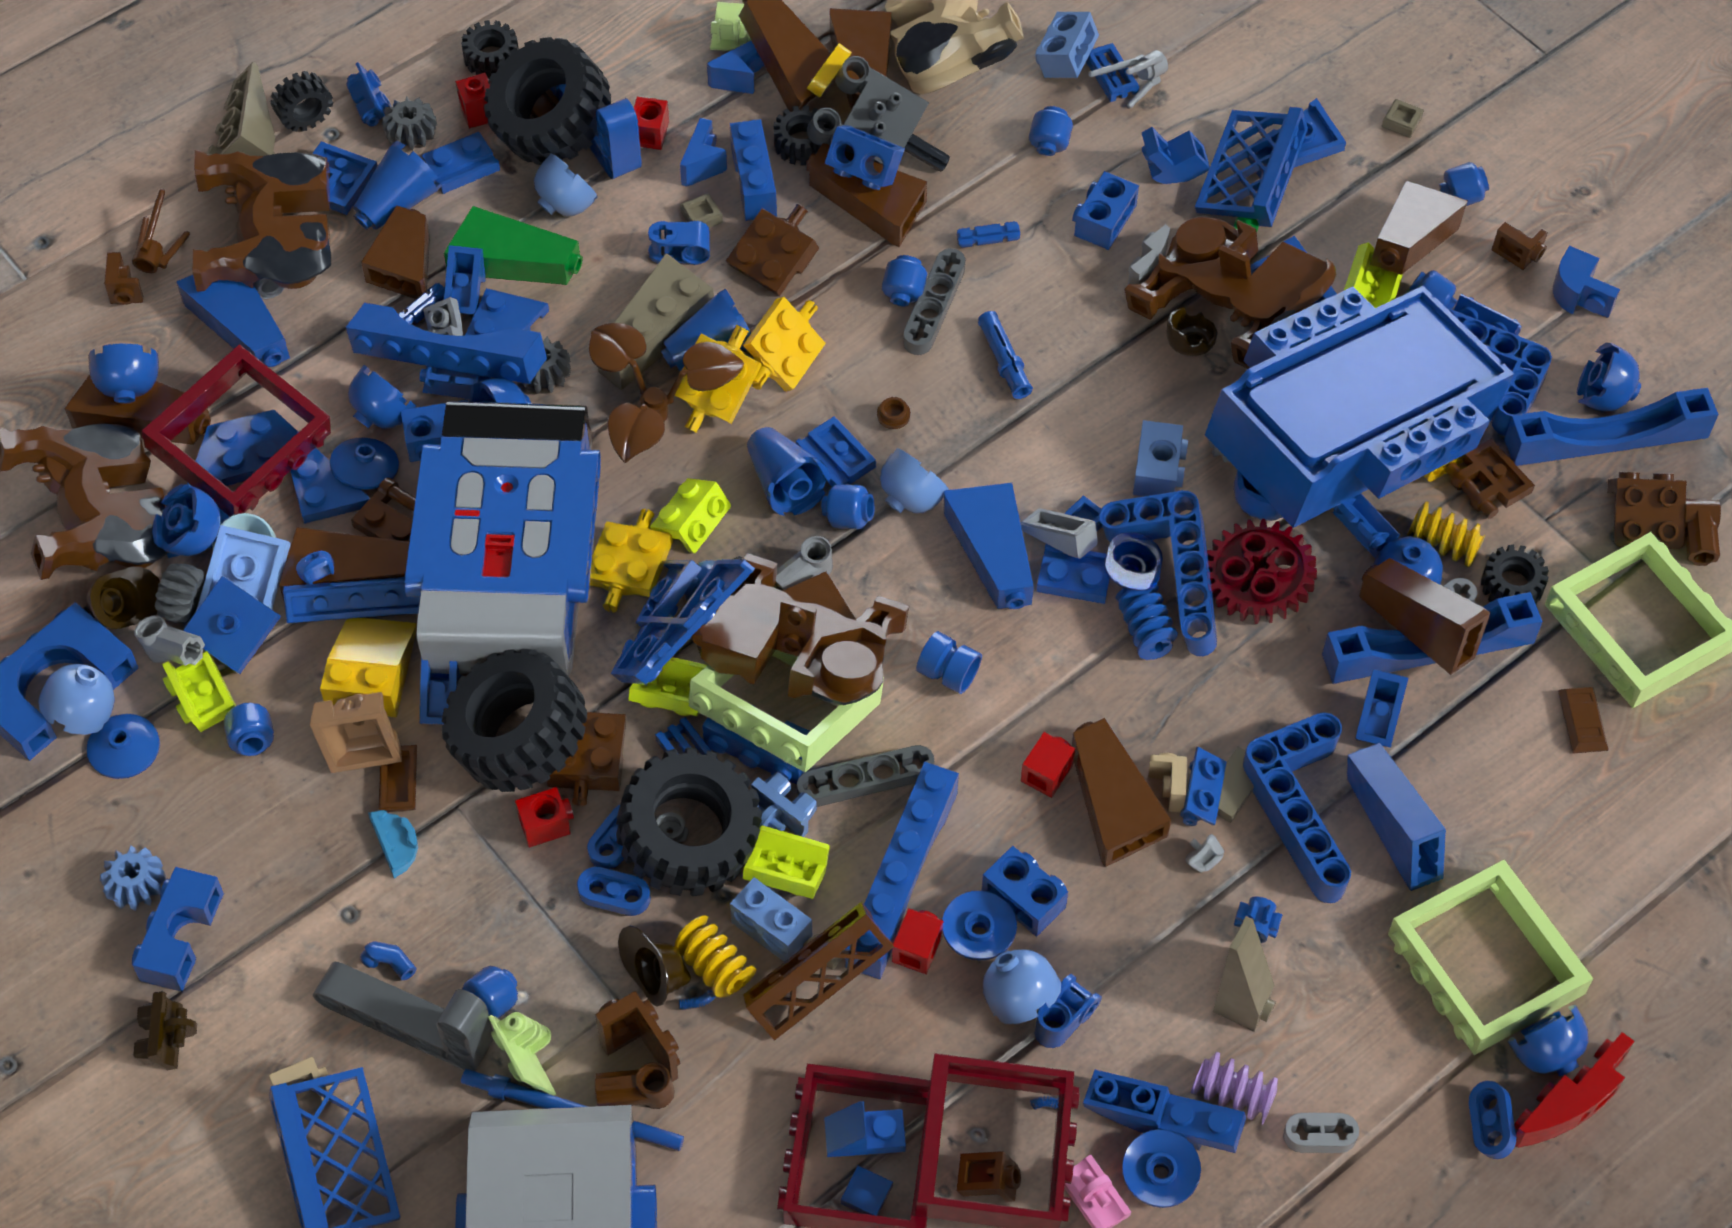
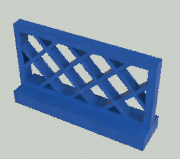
M1290 107L1288 114L1232 110L1196 202V213L1254 218L1258 220L1259 226L1272 227L1308 130L1303 109ZM1238 121L1252 123L1251 127L1240 133L1235 129ZM1273 124L1282 125L1281 129L1270 135L1264 130ZM1259 132L1263 139L1248 146L1244 140ZM1239 143L1243 150L1229 157L1226 154L1227 150ZM1270 146L1272 153L1259 160L1255 153ZM1250 157L1254 163L1239 171L1235 164ZM1231 168L1234 174L1220 182L1217 179V175ZM1260 170L1263 173V177L1249 184L1246 177ZM1241 181L1245 188L1232 195L1226 191V188ZM1219 192L1225 197V199L1216 204L1207 203L1210 197ZM1249 195L1254 198L1251 207L1238 206L1236 202Z
M363 1067L288 1086L286 1083L271 1086L269 1099L301 1228H329L325 1212L332 1200L353 1211L346 1224L332 1228H371L400 1220L401 1216ZM356 1079L360 1094L353 1106L333 1095L339 1083ZM332 1085L329 1092L322 1089V1087ZM311 1090L322 1096L324 1100L313 1116L299 1108L296 1094ZM328 1101L348 1111L338 1130L318 1119ZM361 1101L364 1113L356 1109ZM352 1115L367 1122L369 1132L362 1144L342 1133ZM302 1117L310 1121L306 1129H304ZM314 1124L334 1135L324 1153L308 1145L306 1137ZM338 1138L358 1149L348 1167L327 1156ZM370 1138L372 1141L374 1151L366 1147ZM362 1152L377 1160L379 1169L372 1181L351 1170ZM311 1155L319 1159L315 1167L313 1166ZM323 1162L343 1173L333 1191L317 1182L316 1173ZM347 1176L367 1187L357 1206L337 1195ZM380 1176L383 1188L375 1184ZM371 1190L386 1198L389 1213L373 1216L361 1209ZM320 1193L329 1197L324 1206ZM357 1214L365 1218L352 1222Z

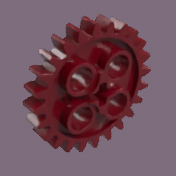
M1263 518L1260 525L1256 527L1251 519H1248L1247 528L1242 529L1240 525L1235 523L1233 534L1223 530L1222 541L1213 539V550H1207L1212 597H1216V607L1220 608L1227 605L1228 616H1231L1236 611L1240 612V621L1242 622L1248 615H1253L1255 624H1258L1261 616H1266L1268 622L1272 623L1273 614L1276 613L1281 618L1286 619L1287 608L1297 613L1299 611L1298 601L1308 602V592H1314V580L1317 579V568H1315L1316 556L1311 555V544L1303 545V534L1292 537L1293 528L1291 526L1281 531L1280 521H1276L1272 527H1267V522ZM1253 548L1261 549V551L1259 552H1252L1249 550ZM1280 565H1288V566H1291V567H1290V568H1287V569H1282V568H1279L1278 566H1280ZM1233 573L1242 574V576L1232 577L1229 575ZM1269 590L1271 593L1261 594L1258 591Z

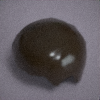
M1183 307L1170 313L1166 333L1169 345L1176 352L1187 356H1199L1206 354L1215 346L1218 331L1213 322L1204 318L1202 312L1195 316H1190Z

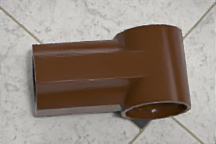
M1686 498L1685 538L1687 558L1696 566H1707L1710 563L1717 562L1720 557L1718 527L1721 519V505L1719 500Z
M657 1062L647 1063L637 1070L596 1073L595 1092L597 1106L646 1105L651 1109H661L669 1105L674 1098L675 1090L669 1071L664 1065ZM654 1081L664 1082L658 1090L646 1089Z

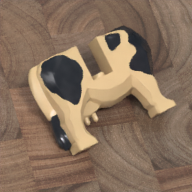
M887 0L885 9L887 12H892V19L899 27L890 31L895 43V56L902 73L909 81L912 91L921 95L932 93L1007 58L1017 47L1016 41L1024 38L1019 17L1008 2L1004 3L992 18L987 17L984 19L983 17L989 14V10L983 9L977 12L978 0Z

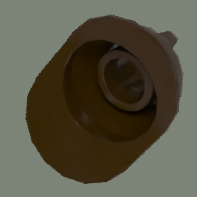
M129 567L105 574L96 579L87 595V605L83 609L90 613L100 624L109 629H122L138 624L147 617L157 615L155 603L160 580L151 570L143 567Z
M631 925L621 930L618 938V948L622 963L651 1004L656 1007L663 1005L669 993L678 990L690 982L691 975L674 945L651 942L639 928Z

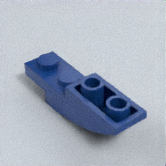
M1094 1069L1083 1101V1105L1087 1109L1138 1132L1145 1133L1161 1129L1180 1134L1199 1151L1201 1145L1236 1153L1246 1121L1244 1111L1170 1094L1167 1086Z

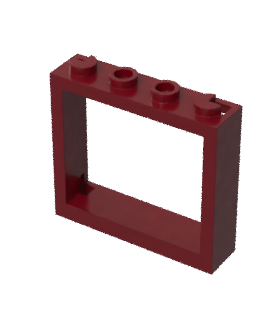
M239 344L142 430L144 448L192 487L207 493L216 502L218 507L231 517L245 513L248 509L253 511L259 499L268 491L273 492L281 484L283 477L289 471L301 467L307 455L314 448H320L324 445V439L331 434V424L328 414ZM247 374L308 424L233 492L174 445L171 440Z
M934 1053L915 1216L1003 1228H1059L1061 1221L1068 1222L1071 1198L1064 1197L1065 1183L1071 1184L1074 1160L1067 1159L1068 1146H1075L1077 1123L1070 1122L1071 1109H1078L1080 1087L1073 1086L1075 1071ZM947 1081L1058 1095L1047 1211L934 1197Z
M807 1063L805 1078L798 1077V1083H796L795 1099L801 1100L799 1113L792 1112L789 1136H795L793 1149H786L783 1172L789 1173L787 1186H780L778 1193L777 1210H783L784 1224L808 1228H927L928 1218L915 1216L930 1080ZM817 1091L926 1105L911 1220L799 1205Z

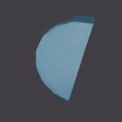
M385 810L369 812L368 815L392 875L396 878L406 872L415 861L419 848L415 829L405 817L389 814Z

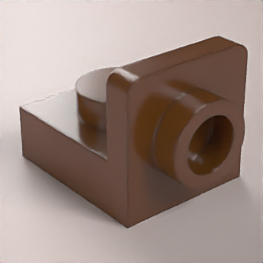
M1504 222L1497 230L1491 250L1524 270L1532 261L1538 262L1547 249L1544 243L1548 232L1541 229L1533 238H1530L1522 231Z
M121 252L107 253L104 284L110 304L128 305L131 303H142L144 296L139 279L131 278L129 265H124Z
M1004 1151L960 1154L956 1190L962 1196L999 1195L1006 1202H1015L1016 1190L1021 1184V1172L1018 1164Z

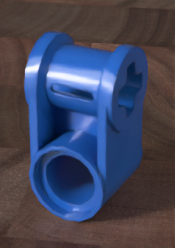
M659 221L649 227L648 237L651 245L649 246L648 254L653 262L658 264L664 257V255H661L662 246L664 247L665 254L667 253L679 263L697 265L709 259L710 230L705 223L701 221ZM662 230H664V239H661Z
M1069 974L1062 980L1061 993L1055 1003L1050 1008L1045 1003L1038 1010L1039 1016L1036 1019L1034 1035L1036 1040L1046 1048H1056L1063 1045L1074 1031L1091 1017L1101 1002L1102 996L1098 993L1092 994L1076 982L1077 978L1073 974ZM1055 1021L1061 1027L1051 1028L1045 1022Z

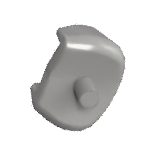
M1213 834L1208 835L1202 845L1194 838L1189 844L1195 850L1186 856L1185 861L1200 873L1209 871L1223 858L1224 849Z

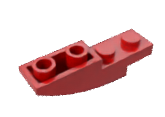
M1623 1032L1614 1042L1607 1038L1593 1057L1598 1061L1591 1069L1584 1065L1573 1080L1564 1075L1556 1085L1549 1082L1536 1098L1540 1102L1538 1107L1533 1112L1527 1108L1514 1123L1515 1128L1518 1130L1515 1146L1519 1148L1555 1138L1577 1127L1599 1111L1617 1093L1625 1077L1615 1069L1627 1056L1635 1041Z

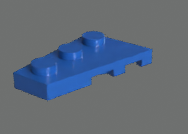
M1316 98L1303 111L1308 130L1294 168L1345 151V139ZM1273 129L1272 131H1270V132L1268 133V135H1270V134H1272V133H1274V132H1276V131H1278V130H1277V129ZM1267 146L1255 153V155L1260 160L1271 154L1272 149L1270 146ZM1250 157L1247 158L1250 164L1254 163ZM1260 170L1256 172L1258 177L1261 179L1263 177V173Z
M486 288L465 336L491 333L510 327L531 331L530 326L539 317L542 319L549 312L548 303Z

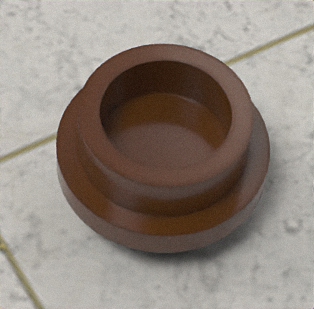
M889 397L877 409V419L885 428L900 429L907 425L910 420V408L901 398Z

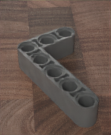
M334 961L313 993L314 999L324 1007L463 1070L470 1069L476 1071L494 1040L491 1035L493 1029L488 1018L489 1014L486 1004L476 995L462 989H457L444 1009L348 965Z

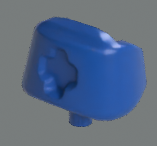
M317 551L302 558L296 566V571L306 584L312 585L313 582L330 573L334 574V562L328 552Z

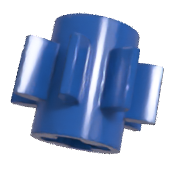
M1258 896L1251 897L1248 904L1240 902L1234 926L1240 927L1246 916L1253 919L1260 942L1264 943L1267 941L1268 936L1276 938L1283 915L1275 913L1277 907L1271 900Z

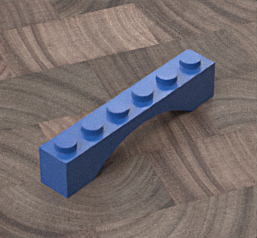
M364 303L346 326L353 353L492 378H502L526 384L531 383L547 359L541 332L510 327L479 335L453 336L437 334L411 325L400 317L393 307Z
M1707 387L1674 392L1645 407L1608 417L1589 419L1567 418L1546 411L1512 415L1504 440L1511 460L1517 466L1706 439L1709 438L1719 414Z
M1531 592L1498 598L1483 606V608L1490 612V616L1476 655L1535 643L1543 621ZM1365 626L1328 632L1322 652L1332 684L1370 677L1373 669L1390 673L1436 663L1400 631L1372 629Z
M925 761L864 903L871 912L874 922L892 943H894L900 929L908 902L926 857L940 830L945 825L958 794L959 773ZM869 930L857 939L855 951L870 952L881 943ZM848 946V947L845 949V951H849V950H850V946ZM892 949L864 970L862 974L880 980ZM845 958V968H847L848 958ZM854 959V964L860 959Z

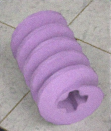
M1215 1052L1209 1060L1204 1059L1191 1093L1195 1095L1204 1087V1099L1208 1101L1218 1093V1105L1223 1107L1232 1099L1233 1109L1241 1111L1247 1106V1118L1253 1120L1261 1112L1263 1125L1277 1093L1278 1078L1273 1077L1266 1085L1263 1084L1262 1071H1258L1252 1079L1248 1078V1065L1245 1064L1238 1072H1235V1059L1230 1058L1221 1066L1219 1052Z

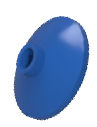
M361 437L349 439L339 444L331 454L330 468L333 475L341 483L352 488L368 490L378 488L380 483L387 477L394 479L398 472L399 460L395 451L386 443L373 438Z
M134 714L116 715L110 717L100 731L91 733L87 742V757L92 767L103 776L113 779L130 778L142 773L154 762L160 748L159 735L154 725L142 716ZM121 738H126L121 743H115L117 740Z
M970 891L959 895L947 906L942 919L944 921L942 931L947 944L957 954L971 960H989L998 957L1011 946L1017 931V920L1011 906L1000 896L987 891ZM976 927H981L986 932L979 935L973 933L972 930Z
M1152 1130L1141 1134L1128 1146L1123 1158L1122 1172L1128 1189L1138 1200L1153 1207L1167 1208L1183 1203L1194 1193L1201 1176V1162L1194 1146L1182 1135L1168 1130ZM1161 1166L1166 1168L1168 1175L1165 1178H1158L1153 1170Z

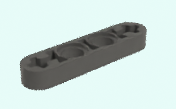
M944 249L937 255L926 280L923 294L919 296L904 329L903 344L904 348L911 354L922 355L930 351L965 273L966 259L964 254L957 249ZM950 262L955 263L952 265L949 271V275L946 274V266H948ZM940 284L946 286L949 290L946 293L938 294L933 292L931 288ZM925 309H933L938 315L934 318H925L920 313ZM920 328L924 329L923 338H920L919 341L913 340L918 337Z
M915 745L810 770L799 777L797 793L798 796L802 792L807 793L816 800L817 807L915 784L921 769H918L913 764V760L919 759L921 763L925 761L934 765V755L927 747ZM898 762H902V768H904L903 774H900ZM880 765H886L894 773L887 779H881L876 777L873 771ZM844 774H853L859 781L853 787H844L838 780ZM831 778L833 791H830V786L828 784V779ZM815 784V787L819 788V793L812 794V791L808 789V785Z

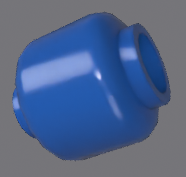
M1047 106L1035 113L1030 128L1029 141L1037 148L1038 153L1045 156H1053L1055 153L1067 149L1073 129V122L1064 109L1056 106Z
M1467 162L1446 170L1443 176L1444 182L1439 184L1440 192L1468 200L1466 206L1484 200L1485 191L1489 190L1488 180L1483 167H1477L1473 162Z
M899 255L896 259L888 262L883 278L882 291L890 298L892 304L902 307L909 306V303L916 302L919 296L923 294L927 271L921 265L922 262L919 259L908 255Z
M1431 270L1426 274L1421 272L1406 292L1408 293L1424 286L1433 295L1432 298L1436 297L1449 309H1453L1458 301L1453 297L1456 292V285L1435 270Z
M837 484L830 489L828 496L823 497L821 510L823 516H827L833 528L862 529L868 521L873 519L875 503L873 495L869 494L864 486Z
M242 703L227 712L224 718V729L227 743L232 751L240 755L256 756L271 746L274 740V730L271 716L265 707L256 703Z
M491 965L482 968L468 979L462 987V990L479 997L486 1004L489 1016L492 1015L498 1019L514 1007L518 1000L517 981L514 975L506 969L502 970Z

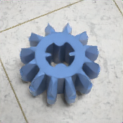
M130 845L127 854L124 855L115 850L116 860L104 861L106 872L100 874V881L104 886L103 892L106 898L113 900L120 909L129 904L130 908L136 911L139 902L142 901L151 906L152 900L150 896L160 895V884L166 880L160 858L152 856L150 850L146 847L137 852L136 848Z

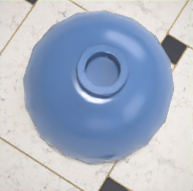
M552 153L543 161L535 174L534 187L541 197L537 203L550 215L555 211L563 216L580 214L597 199V194L578 174L575 175L569 170V166Z
M897 448L887 458L881 470V487L888 495L885 502L899 513L904 509L912 513H925L932 510L942 501L944 491L949 490V488L931 470L928 472L921 467V462Z
M70 664L61 667L49 676L42 689L38 703L40 712L49 723L53 725L54 720H56L58 723L65 725L63 731L86 735L100 731L109 720L114 708L115 696L112 683L102 672L88 665Z
M1013 950L1001 953L992 962L984 975L983 994L993 1015H996L1000 1022L1004 1024H1020L1038 1017L1039 1015L1036 1010L1045 1003L1050 1008L1061 993V981L1051 964L1044 956L1032 950Z

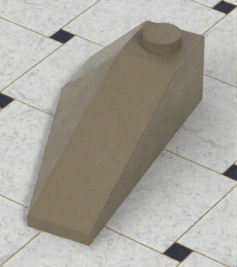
M252 62L233 82L224 109L228 112L215 130V133L220 137L216 147L214 145L209 147L208 155L215 153L231 154L237 151L250 156L275 154L273 152L275 135L258 65Z
M1246 916L1229 948L1213 1012L1255 1031L1260 1020L1268 1021L1276 1001L1271 999L1274 982L1254 921Z

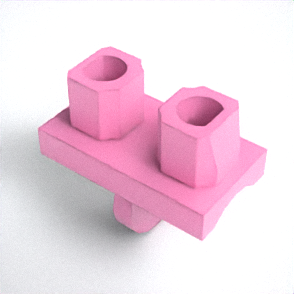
M1092 1155L1087 1156L1074 1166L1071 1184L1065 1183L1064 1188L1092 1228H1112L1131 1215L1130 1209L1112 1185V1181L1104 1174Z

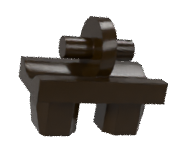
M164 991L154 992L152 1003L140 1006L137 1010L138 1024L144 1030H149V1038L140 1039L134 1043L133 1056L143 1064L157 1063L166 1070L177 1069L179 1048L185 1046V1038L197 1034V1023L187 1018L188 1010L183 1008L181 1003L168 999L166 997L167 993Z

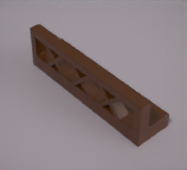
M860 902L745 992L743 997L746 1008L775 1041L894 948L893 943L874 922L871 912ZM869 930L881 943L870 952L855 951L857 939ZM848 946H850V950H849V951H845V950H844V949H846ZM834 957L848 958L847 970L840 976L825 975L827 963ZM854 959H860L854 964ZM820 969V974H814ZM802 982H818L817 994L812 998H795L797 986ZM788 993H790V998L784 997ZM774 1004L789 1005L787 1017L776 1026L763 1014ZM794 1006H800L794 1011Z

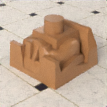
M382 692L365 695L355 694L345 699H339L334 706L331 700L314 703L310 727L331 773L402 762L401 742L397 733L391 727L390 720L384 709Z

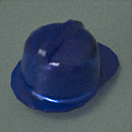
M1121 533L1112 539L1108 547L1105 562L1106 573L1115 584L1122 588L1125 587L1136 591L1150 590L1157 585L1160 579L1163 562L1162 551L1157 543L1141 533Z

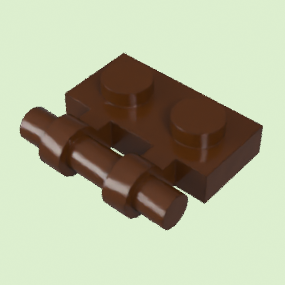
M1492 438L1464 455L1463 462L1467 465L1464 469H1461L1455 462L1450 463L1445 468V472L1451 478V484L1457 490H1462L1471 499V506L1477 512L1482 511L1488 519L1493 518L1499 511L1492 503L1494 500L1498 499L1507 508L1531 494L1535 487L1533 482ZM1479 478L1487 488L1481 491L1472 480Z

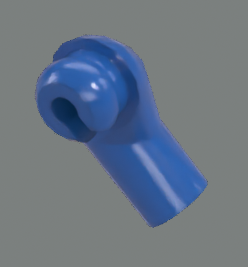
M373 941L365 945V950L360 955L361 962L368 968L377 967L379 962L389 964L403 981L412 977L417 970L415 965L397 945Z

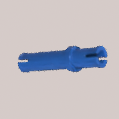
M995 311L983 313L978 318V324L999 364L997 369L1000 376L1006 379L1012 396L1015 399L1027 397L1031 394L1033 387L1023 370L1024 363L1022 358L1016 356L1009 338L1001 325L998 314Z

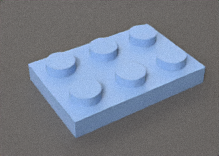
M221 525L197 610L221 576H224L273 609L291 543L287 540Z

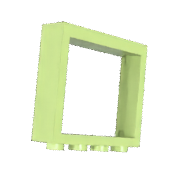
M1651 532L1553 585L1545 603L1549 611L1632 708L1732 652V620L1719 610L1712 597L1696 584L1690 572L1685 567H1681L1670 554L1667 546L1659 542ZM1640 559H1643L1712 638L1647 676L1639 670L1576 596Z
M775 650L772 655L790 666H793L798 658ZM710 665L706 666L691 679L689 707L777 756L784 762L803 772H807L880 704L883 683L878 691L856 703L839 705L807 735L798 732L722 689L721 686L734 675L718 673Z
M1505 860L1395 917L1388 932L1389 937L1395 944L1394 951L1404 956L1410 965L1411 974L1416 982L1420 985L1424 984L1432 996V1002L1436 1010L1441 1015H1446L1454 1026V1033L1457 1039H1463L1474 1055L1585 995L1593 981V977ZM1490 888L1560 984L1494 1021L1483 1025L1414 928Z

